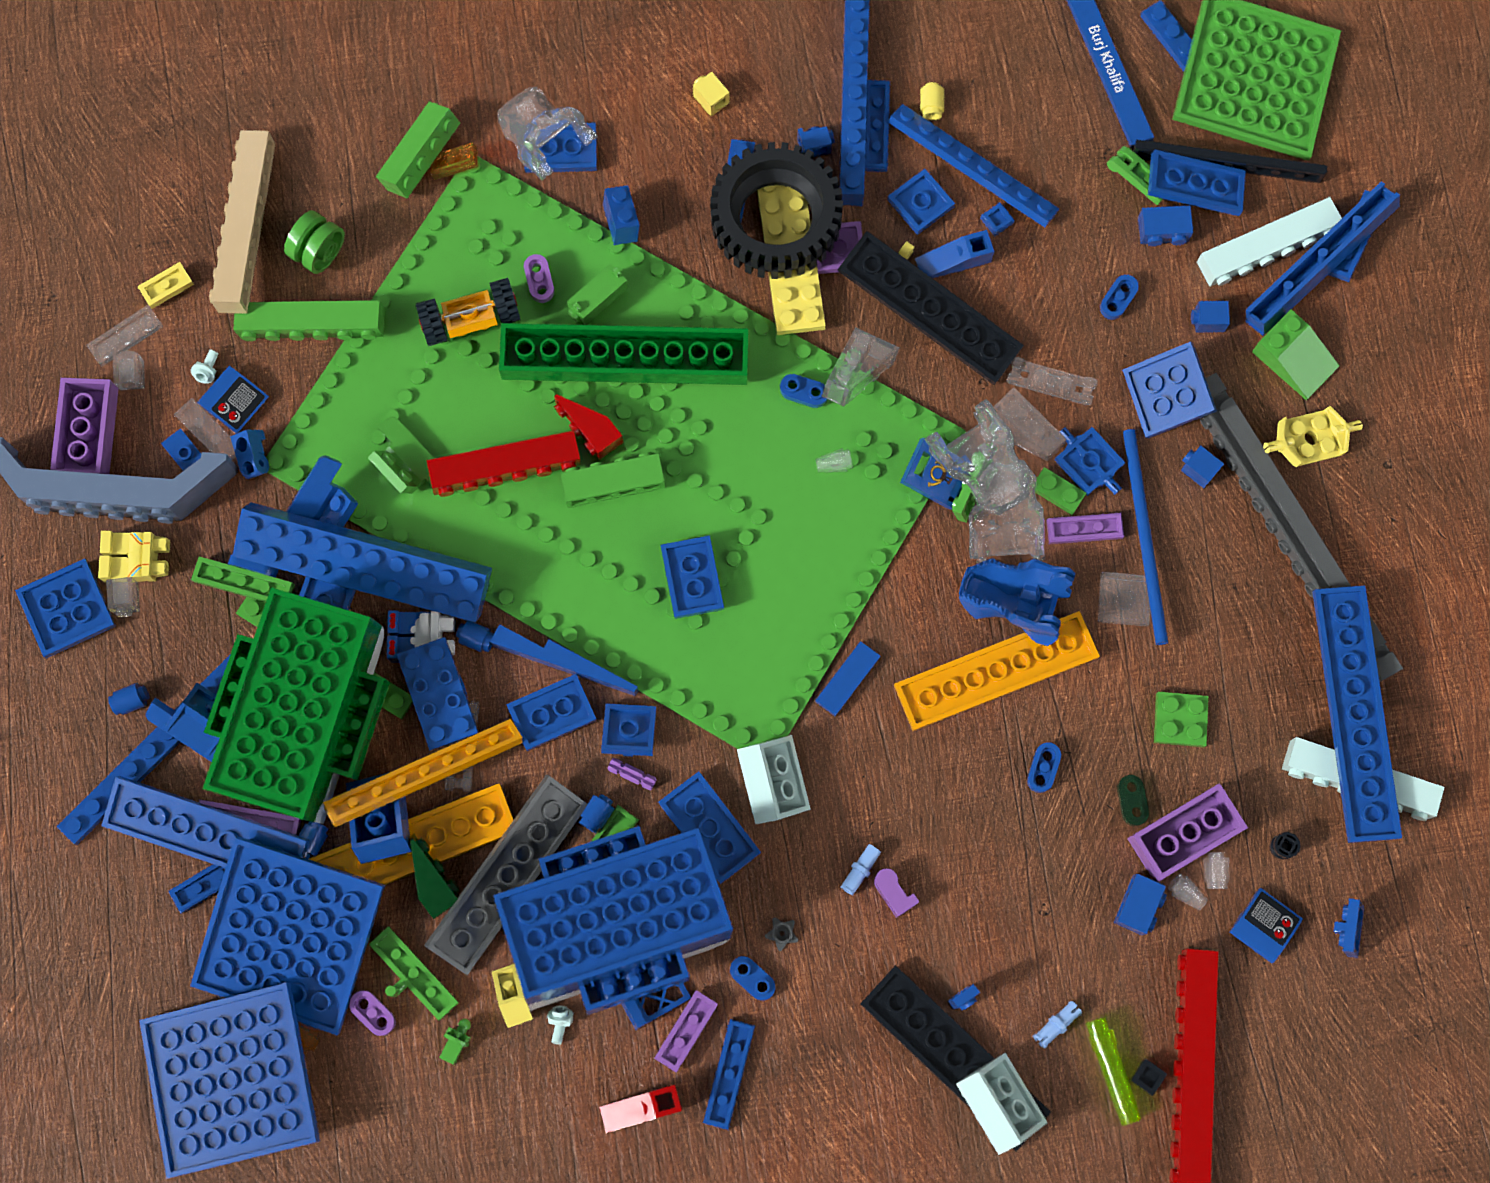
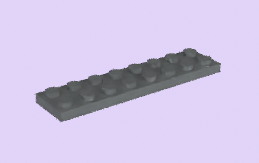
M546 774L424 946L468 975L503 926L493 895L534 882L541 872L539 859L555 853L579 819L587 803Z

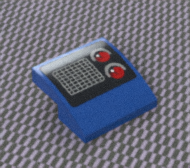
M228 366L197 403L237 434L269 396L231 366Z
M1259 888L1246 909L1237 918L1230 933L1273 964L1294 935L1303 918L1262 888Z

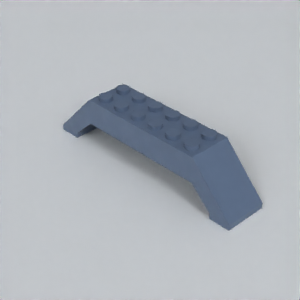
M0 437V474L17 497L38 514H49L50 511L59 512L63 516H74V513H81L89 518H99V515H108V518L114 520L133 517V520L148 522V519H158V522L172 524L173 520L182 521L238 473V467L227 454L202 452L201 458L173 479L26 468L19 460L18 451L4 438Z

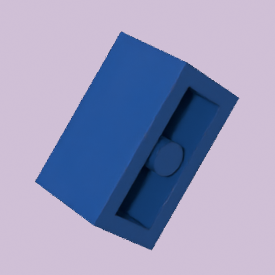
M629 186L606 188L604 190L603 208L613 244L637 242L640 225Z
M1191 206L1142 208L1138 216L1140 244H1148L1149 246H1159L1162 243L1182 245L1188 242L1193 234Z
M1140 874L1133 875L1113 923L1141 936L1146 935L1148 931L1152 932L1157 922V918L1154 917L1157 907L1162 908L1167 896L1164 893L1166 886Z

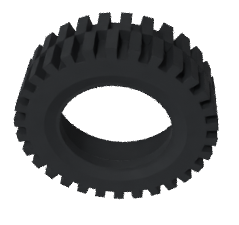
M768 142V149L763 150L761 144L755 145V152L752 154L749 148L742 150V159L737 154L731 158V166L726 163L722 167V175L718 173L716 185L712 187V197H710L711 225L714 238H717L719 249H724V256L728 260L733 257L736 267L740 268L744 263L746 273L752 274L753 269H757L758 277L761 278L765 277V272H771V279H778V272H784L785 279L792 278V270H796L799 276L805 273V265L812 270L816 267L817 259L822 263L826 259V252L831 253L834 248V241L837 242L839 230H841L843 200L841 188H838L839 181L837 177L832 178L833 170L830 166L824 168V160L820 156L814 161V152L808 149L805 155L801 154L802 146L796 144L793 151L788 150L789 143L782 142L781 149H775V142ZM782 185L790 187L802 194L810 205L812 211L810 229L801 239L787 244L773 245L754 240L745 233L740 220L741 209L746 199L758 189L766 186Z

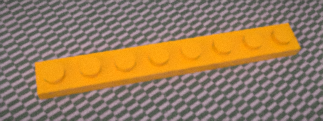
M509 719L323 802L324 809L334 827L340 826L523 743V738L512 720Z

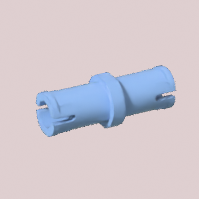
M868 844L858 861L853 862L851 865L852 870L840 888L853 896L864 878H868L871 874L869 871L881 851Z
M1070 1001L1059 1013L1051 1016L1048 1019L1049 1022L1037 1034L1033 1035L1036 1041H1040L1038 1044L1045 1049L1059 1034H1064L1067 1031L1066 1027L1082 1014L1080 1008L1075 1009L1077 1005L1074 1002Z

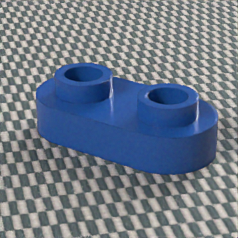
M1121 275L1113 283L1100 304V312L1105 318L1110 320L1118 319L1133 300L1139 288L1138 282L1133 276ZM1121 287H1127L1129 291L1123 292ZM1112 305L1116 310L1110 311L1108 306Z
M796 374L786 375L781 380L780 392L787 400L812 408H819L827 401L828 390L821 382ZM795 383L797 387L791 389L788 387V384ZM813 390H818L820 392V395L813 396L811 392Z
M232 555L228 561V565L275 578L279 571L274 567L237 558Z
M1043 743L1035 751L1027 776V784L1036 793L1048 791L1054 783L1061 760V751L1055 744ZM1043 753H1050L1051 760H1044ZM1037 776H1041L1044 779L1042 785L1036 783L1035 778Z
M740 956L733 960L730 966V974L738 984L757 1000L764 1001L772 997L775 992V983L764 970L746 956ZM744 964L748 967L746 974L738 972L740 965ZM760 982L767 984L765 992H760L757 989V985Z

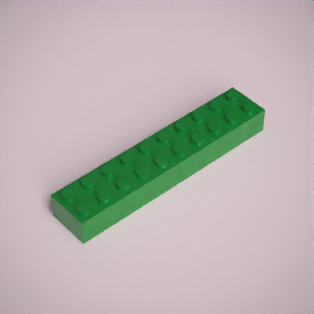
M501 323L499 372L502 380L747 385L748 328Z

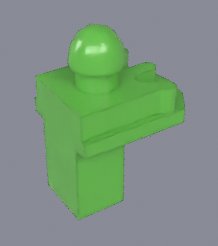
M468 1019L460 1020L457 1029L448 1027L444 1034L448 1041L439 1058L453 1065L456 1064L463 1047H468L470 1044L471 1036L466 1034L471 1027Z

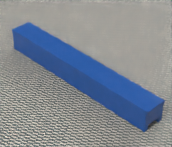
M1381 181L1246 309L1245 322L1264 336L1290 309L1295 307L1400 207V194L1397 192L1395 194L1385 188V183Z

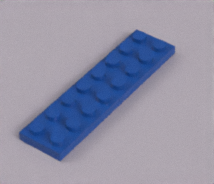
M121 776L115 777L101 825L102 827L226 868L234 839L238 836L302 858L305 857L309 839Z

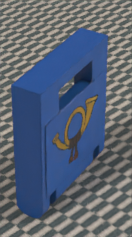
M921 438L900 483L952 510L953 502L949 501V498L954 500L956 496H959L962 490L963 478L966 474H969L962 469L971 470L972 464L934 442ZM921 456H930L921 477L915 474L914 471Z

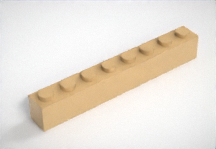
M241 130L239 140H236L235 143L237 154L235 161L232 162V182L228 184L229 200L228 203H225L224 207L226 217L225 223L221 225V245L217 247L218 263L217 267L213 270L214 286L209 293L210 302L218 313L247 314L275 149V142L269 131Z

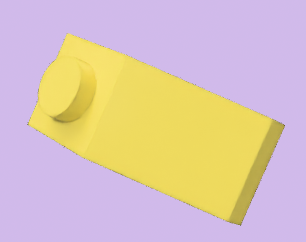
M515 964L492 971L498 1005L507 1027L509 1028L532 1020V1013L527 1005Z

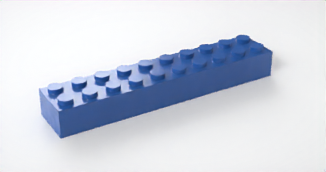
M252 502L241 509L232 555L237 558L476 622L482 615L492 572L491 567Z

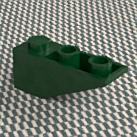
M413 834L411 835L410 842L418 899L431 917L435 919L454 905L458 900L460 888L453 879L448 880L443 873L445 868L439 859H432L428 853L430 848L422 837L418 839Z

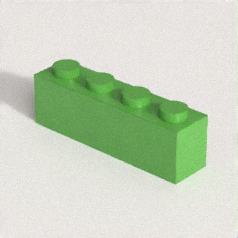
M428 102L376 176L388 191L405 198L409 197L459 126L460 122L452 111L444 106Z
M652 452L640 454L639 458L634 459L622 457L609 464L597 462L584 469L572 467L566 469V472L561 473L568 508L665 489L659 453L653 455Z

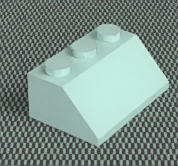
M792 735L737 749L755 824L780 820L810 810Z
M1006 1053L990 1061L957 1083L963 1097L966 1099L998 1154L1021 1144L1048 1123Z

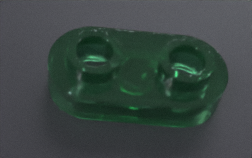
M1126 775L1117 784L1122 818L1130 826H1140L1149 817L1144 784L1139 777ZM1128 783L1135 785L1134 792L1128 790ZM1133 808L1140 810L1139 817H1135L1132 814Z

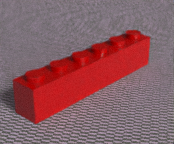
M574 431L426 461L434 495L446 497L454 494V491L464 490L465 492L477 490L478 486L488 485L489 487H495L503 484V481L513 480L514 482L526 480L527 476L537 475L538 477H544L557 470L566 472L568 468L580 466V455Z

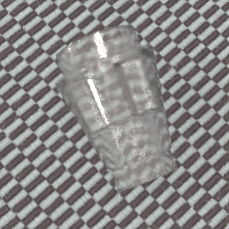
M841 448L816 458L818 473L848 472V469H853L850 449L843 450Z
M1177 875L1168 887L1171 896L1197 910H1201L1208 901V898L1204 896L1188 876Z

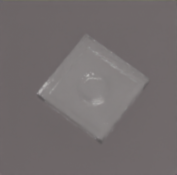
M1101 572L1098 622L1149 626L1150 604L1145 575Z

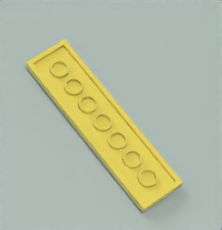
M771 185L757 190L764 243L773 245L787 244L797 241L806 235L811 223L808 202L802 194L782 185ZM817 264L812 270L805 265V273L799 276L796 270H792V278L786 279L784 272H778V279H771V272H768L777 335L825 330Z

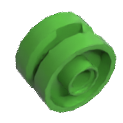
M310 210L301 216L292 227L285 242L284 252L286 256L295 262H302L304 268L314 274H319L336 258L342 247L345 232L337 224L327 222L326 218L320 213Z

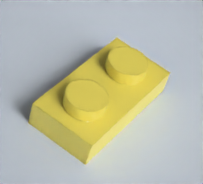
M179 262L142 283L138 288L151 309L193 286L194 283Z

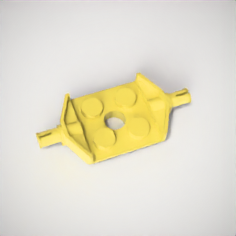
M1329 406L1325 410L1290 419L1284 417L1278 422L1277 440L1264 443L1263 447L1266 449V453L1278 450L1293 466L1298 467L1344 455L1348 452L1350 432L1362 430L1363 425H1359L1362 423L1360 420L1347 423ZM1305 434H1308L1313 438V445L1307 443V441L1305 440Z

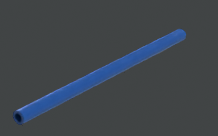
M1128 429L1123 431L1155 643L1156 645L1168 644L1136 433L1134 429Z

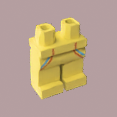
M101 531L100 553L104 556H99L98 578L105 583L153 582L156 581L157 577L168 576L169 563L166 560L157 561L158 553H169L170 540L166 537L156 536L152 532L113 533L112 531Z

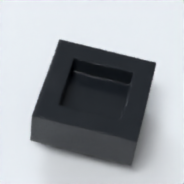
M1143 1058L1130 1081L1153 1096L1167 1076V1073L1146 1058Z

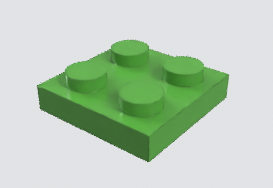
M1157 692L1154 743L1206 747L1208 696Z

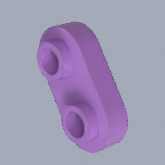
M531 255L524 262V271L530 295L536 302L546 303L554 296V286L548 262L541 255ZM540 267L541 270L539 272H534L533 268ZM540 289L547 290L545 294L538 293Z
M358 991L351 997L350 1010L373 1034L385 1036L393 1031L396 1024L393 1013L374 994L368 991ZM363 999L369 1002L366 1009L360 1007V1002ZM382 1017L387 1020V1024L383 1028L378 1024L379 1019Z

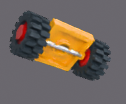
M509 278L489 283L494 301L490 299L488 290L441 303L443 311L441 315L435 298L416 303L419 322L428 346L448 341L443 324H446L450 338L464 336L467 333L486 330L498 325L494 313L495 307H497L501 323L520 321L517 309L518 304L514 291L512 292Z

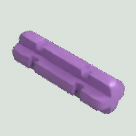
M616 758L610 761L608 765L610 772L616 775L619 773L621 777L637 785L640 783L643 788L648 790L653 789L656 783L654 776L650 774L645 775L643 771L627 763L624 765L622 761Z

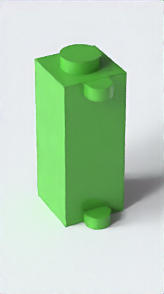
M610 263L567 301L568 314L576 323L580 321L583 325H588L628 290L627 280L622 276L620 270Z

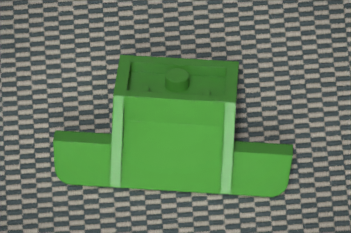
M390 417L376 426L392 444L385 451H373L368 459L400 493L409 494L416 491L426 481L431 484L426 460L435 458L395 417Z

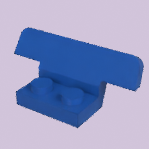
M321 456L286 512L344 527L358 503L343 487L331 482L342 463L332 457Z
M196 683L177 711L154 698L146 712V718L212 762L220 738L205 734L204 730L216 695L199 683Z

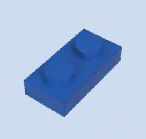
M974 984L969 985L950 998L948 1003L952 1009L960 1007L961 1010H965L977 1001L975 996L980 992Z

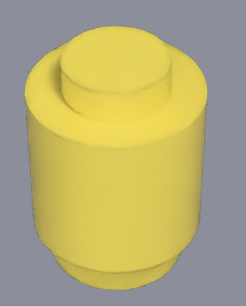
M935 82L927 83L920 90V112L926 120H938L944 112V88Z

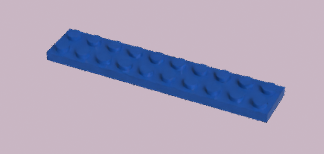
M1352 586L1315 589L1312 593L1348 843L1401 839L1402 832L1366 587Z

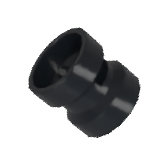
M1290 832L1274 836L1269 844L1272 855L1280 860L1296 856L1301 847L1298 837Z

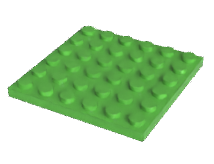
M1202 0L1172 120L1308 161L1312 156L1341 30L1243 0Z

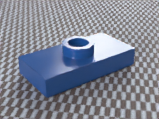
M181 428L161 443L183 471L201 458L200 451Z

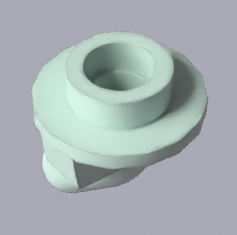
M210 349L204 363L197 361L193 365L191 373L198 382L209 384L214 380L217 370L212 367L219 353Z
M559 1005L555 1006L547 1014L548 1022L555 1025L551 1042L557 1045L562 1044L565 1027L570 1026L573 1021V1011L566 1006Z

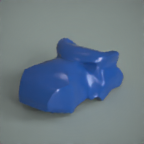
M991 558L966 569L959 590V600L966 611L975 619L990 617L1007 618L1012 624L1022 628L1034 642L1049 646L1058 640L1061 621L1056 616H1053L1057 599L1069 598L1071 596L1072 590L1069 587L1073 584L1075 572L1069 567L1052 566L1037 559L1024 563L1021 562L1016 566Z

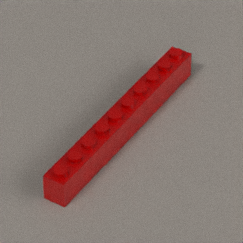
M1184 949L1177 959V968L1181 970V981H1177L1176 994L1180 997V1007H1177L1175 1012L1176 1023H1179V1034H1175L1174 1047L1178 1050V1060L1174 1061L1173 1066L1174 1076H1177V1087L1173 1088L1172 1093L1173 1103H1176V1114L1172 1115L1171 1121L1172 1130L1175 1131V1141L1171 1142L1170 1148L1171 1157L1174 1158V1169L1170 1170L1169 1180L1170 1183H1211L1218 951Z

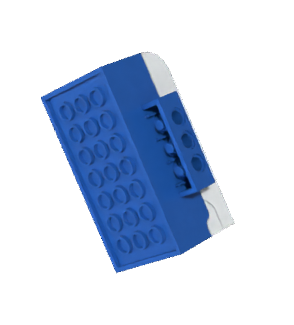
M639 826L540 858L539 864L544 879L493 895L530 1011L581 994L587 1015L687 982L689 981V974L684 959L728 942L733 931L699 828L645 845Z

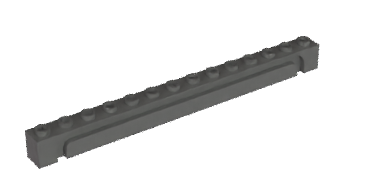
M1215 373L1207 377L1206 381L1217 411L1201 417L1200 422L1205 429H1209L1216 448L1222 450L1226 456L1228 467L1236 472L1241 488L1251 496L1254 509L1258 513L1261 512L1266 520V528L1270 533H1274L1278 539V546L1281 552L1288 555L1292 562L1293 571L1303 579L1306 592L1310 597H1313L1312 591L1315 589L1351 587L1268 453L1265 452L1264 447L1237 404L1226 393V387L1218 374ZM1370 617L1379 682L1402 670L1403 667L1393 651L1390 652L1385 645L1387 643Z

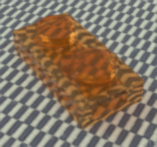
M472 142L439 153L430 165V175L434 180L478 167L477 147Z

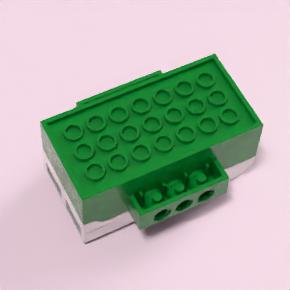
M271 587L254 639L240 634L236 636L204 733L220 739L202 789L302 820L324 824L327 813L323 802L333 797L339 776L342 775L355 780L359 778L388 691L390 681L373 675L383 645V626L371 617Z

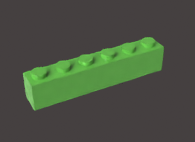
M379 300L249 302L247 314H234L233 330L245 341H255L256 338H265L270 341H278L280 338H290L296 341L304 340V338L327 340L328 337H337L341 340H351L352 337L374 340L376 337H384L385 308Z

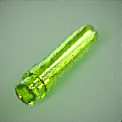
M1106 1017L1085 1023L1090 1035L1088 1040L1091 1049L1096 1054L1121 1126L1141 1120L1138 1105L1116 1046L1118 1043L1113 1029H1109Z

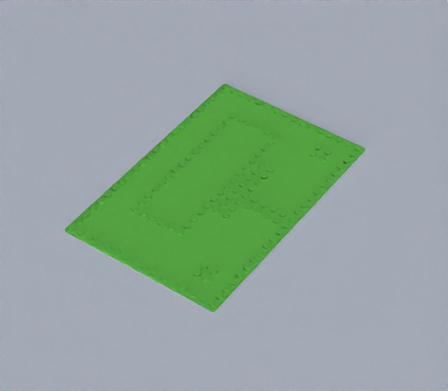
M469 154L371 300H379L385 308L384 337H376L374 340L352 337L351 340L343 341L266 458L269 462V471L267 473L298 491L321 456L326 455L339 460L342 465L331 482L343 487L358 503L348 519L349 521L377 537L491 567L492 572L485 601L566 649L636 685L641 693L736 749L786 737L790 734L929 498L900 483L919 440L926 438L956 454L966 437V431L795 334L777 335L774 322L633 243L614 245L610 230L477 155ZM534 254L541 255L547 260L554 286V296L546 303H539L532 299L524 271L525 260ZM611 263L620 270L622 276L627 280L628 290L588 325L748 328L747 385L502 380L499 372L501 321L497 307H495L494 313L498 325L486 330L467 333L464 336L450 338L447 326L443 324L448 341L428 346L419 322L416 303L435 298L441 315L443 314L441 303L488 290L490 299L494 301L489 283L509 278L521 319L520 321L513 322L514 324L583 325L580 321L576 323L570 317L567 301ZM540 267L533 268L534 272H539L541 270ZM540 289L538 293L545 294L547 290ZM796 374L821 382L828 390L827 401L819 408H812L787 400L780 392L781 380L786 375ZM789 383L788 387L791 389H795L797 385L795 383ZM813 390L811 394L813 396H819L820 392L818 390ZM557 394L607 416L623 436L624 443L601 460L596 454L593 456L589 454L583 445L585 440L581 435L576 437L580 455V466L577 467H580V469L589 468L591 464L597 462H604L605 464L614 463V460L622 457H628L629 459L639 458L640 454L652 452L653 455L659 453L665 489L568 508L561 473L564 472L557 470L544 477H538L537 475L527 476L526 480L520 482L508 480L495 487L483 485L478 486L479 488L475 491H454V494L446 497L434 495L431 484L426 481L416 491L409 494L400 493L368 457L373 451H385L392 444L376 427L390 417L397 418L434 458L571 431L569 428L570 421L566 416L561 418L554 408L556 405L554 396ZM921 456L914 471L915 474L921 477L930 456ZM710 535L724 610L675 619L661 545Z

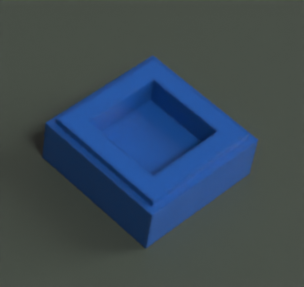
M1001 202L983 213L980 217L994 236L1014 224L1015 221Z

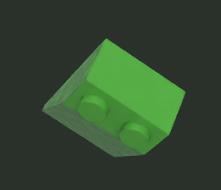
M1291 309L1258 342L1252 351L1253 354L1305 400L1339 367V364L1310 325Z

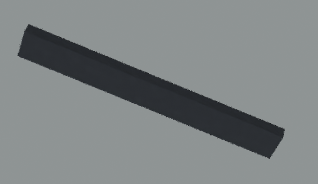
M1136 139L1132 151L1144 160H1151L1153 151L1160 150L1245 170L1247 174L1321 183L1327 173V165Z

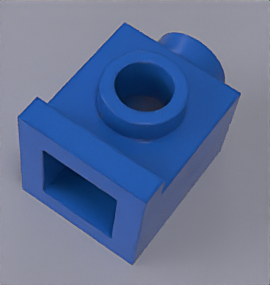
M819 126L811 127L805 132L803 128L798 129L797 141L799 146H802L801 154L805 155L808 149L814 152V158L831 153L832 144L835 143L832 130H828L827 126L821 128Z

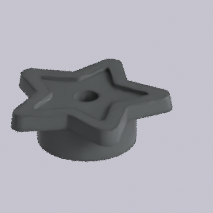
M773 918V929L765 934V938L775 941L778 951H782L787 943H797L798 938L793 933L795 921L791 920L783 923L779 919ZM781 931H784V936L780 935Z

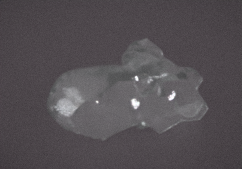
M529 87L507 101L497 113L505 138L517 146L519 160L524 166L532 170L541 181L547 175L552 174L553 171L539 148L571 124L578 137L586 146L592 143L593 139L598 138L597 134L585 123L584 116L580 111L573 107H553L539 87Z
M985 399L975 406L976 412L973 413L979 425L948 445L945 444L937 432L927 436L925 441L929 446L930 454L938 463L943 465L949 475L954 479L964 482L970 488L978 508L994 515H1001L1029 497L1028 468L1022 464L1013 449L1014 437L1010 428L999 417L992 404Z
M1024 460L990 462L981 473V476L978 477V501L969 514L970 559H977V563L986 561L989 556L1031 554L1033 559L1043 561L1045 559L1044 508L1035 496L1038 486L1037 477Z

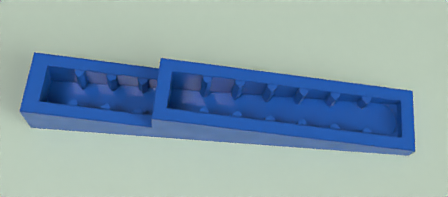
M502 625L498 626L490 640L492 647L573 675L577 674L578 677L636 696L638 693L636 685L551 640H548L543 648Z

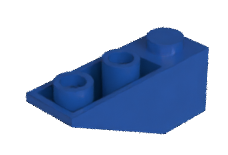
M984 230L960 237L915 258L917 268L931 278H936L991 263L994 249L988 231Z

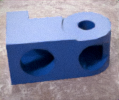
M244 430L230 436L239 470L246 479H253L269 471V462L264 456L265 453L262 441L265 440L263 430Z

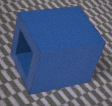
M1199 301L1195 309L1191 311V323L1195 324V332H1225L1230 324L1228 301Z
M1200 445L1196 451L1191 449L1182 461L1186 464L1181 471L1202 488H1205L1224 463Z

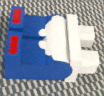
M388 610L387 633L390 636H387V659L391 663H399L398 653L440 639L443 632H455V618L442 616L439 612L435 611L399 612ZM447 640L452 655H455V641Z

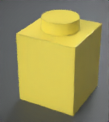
M712 72L706 76L699 77L695 81L693 96L710 116L729 104V91Z

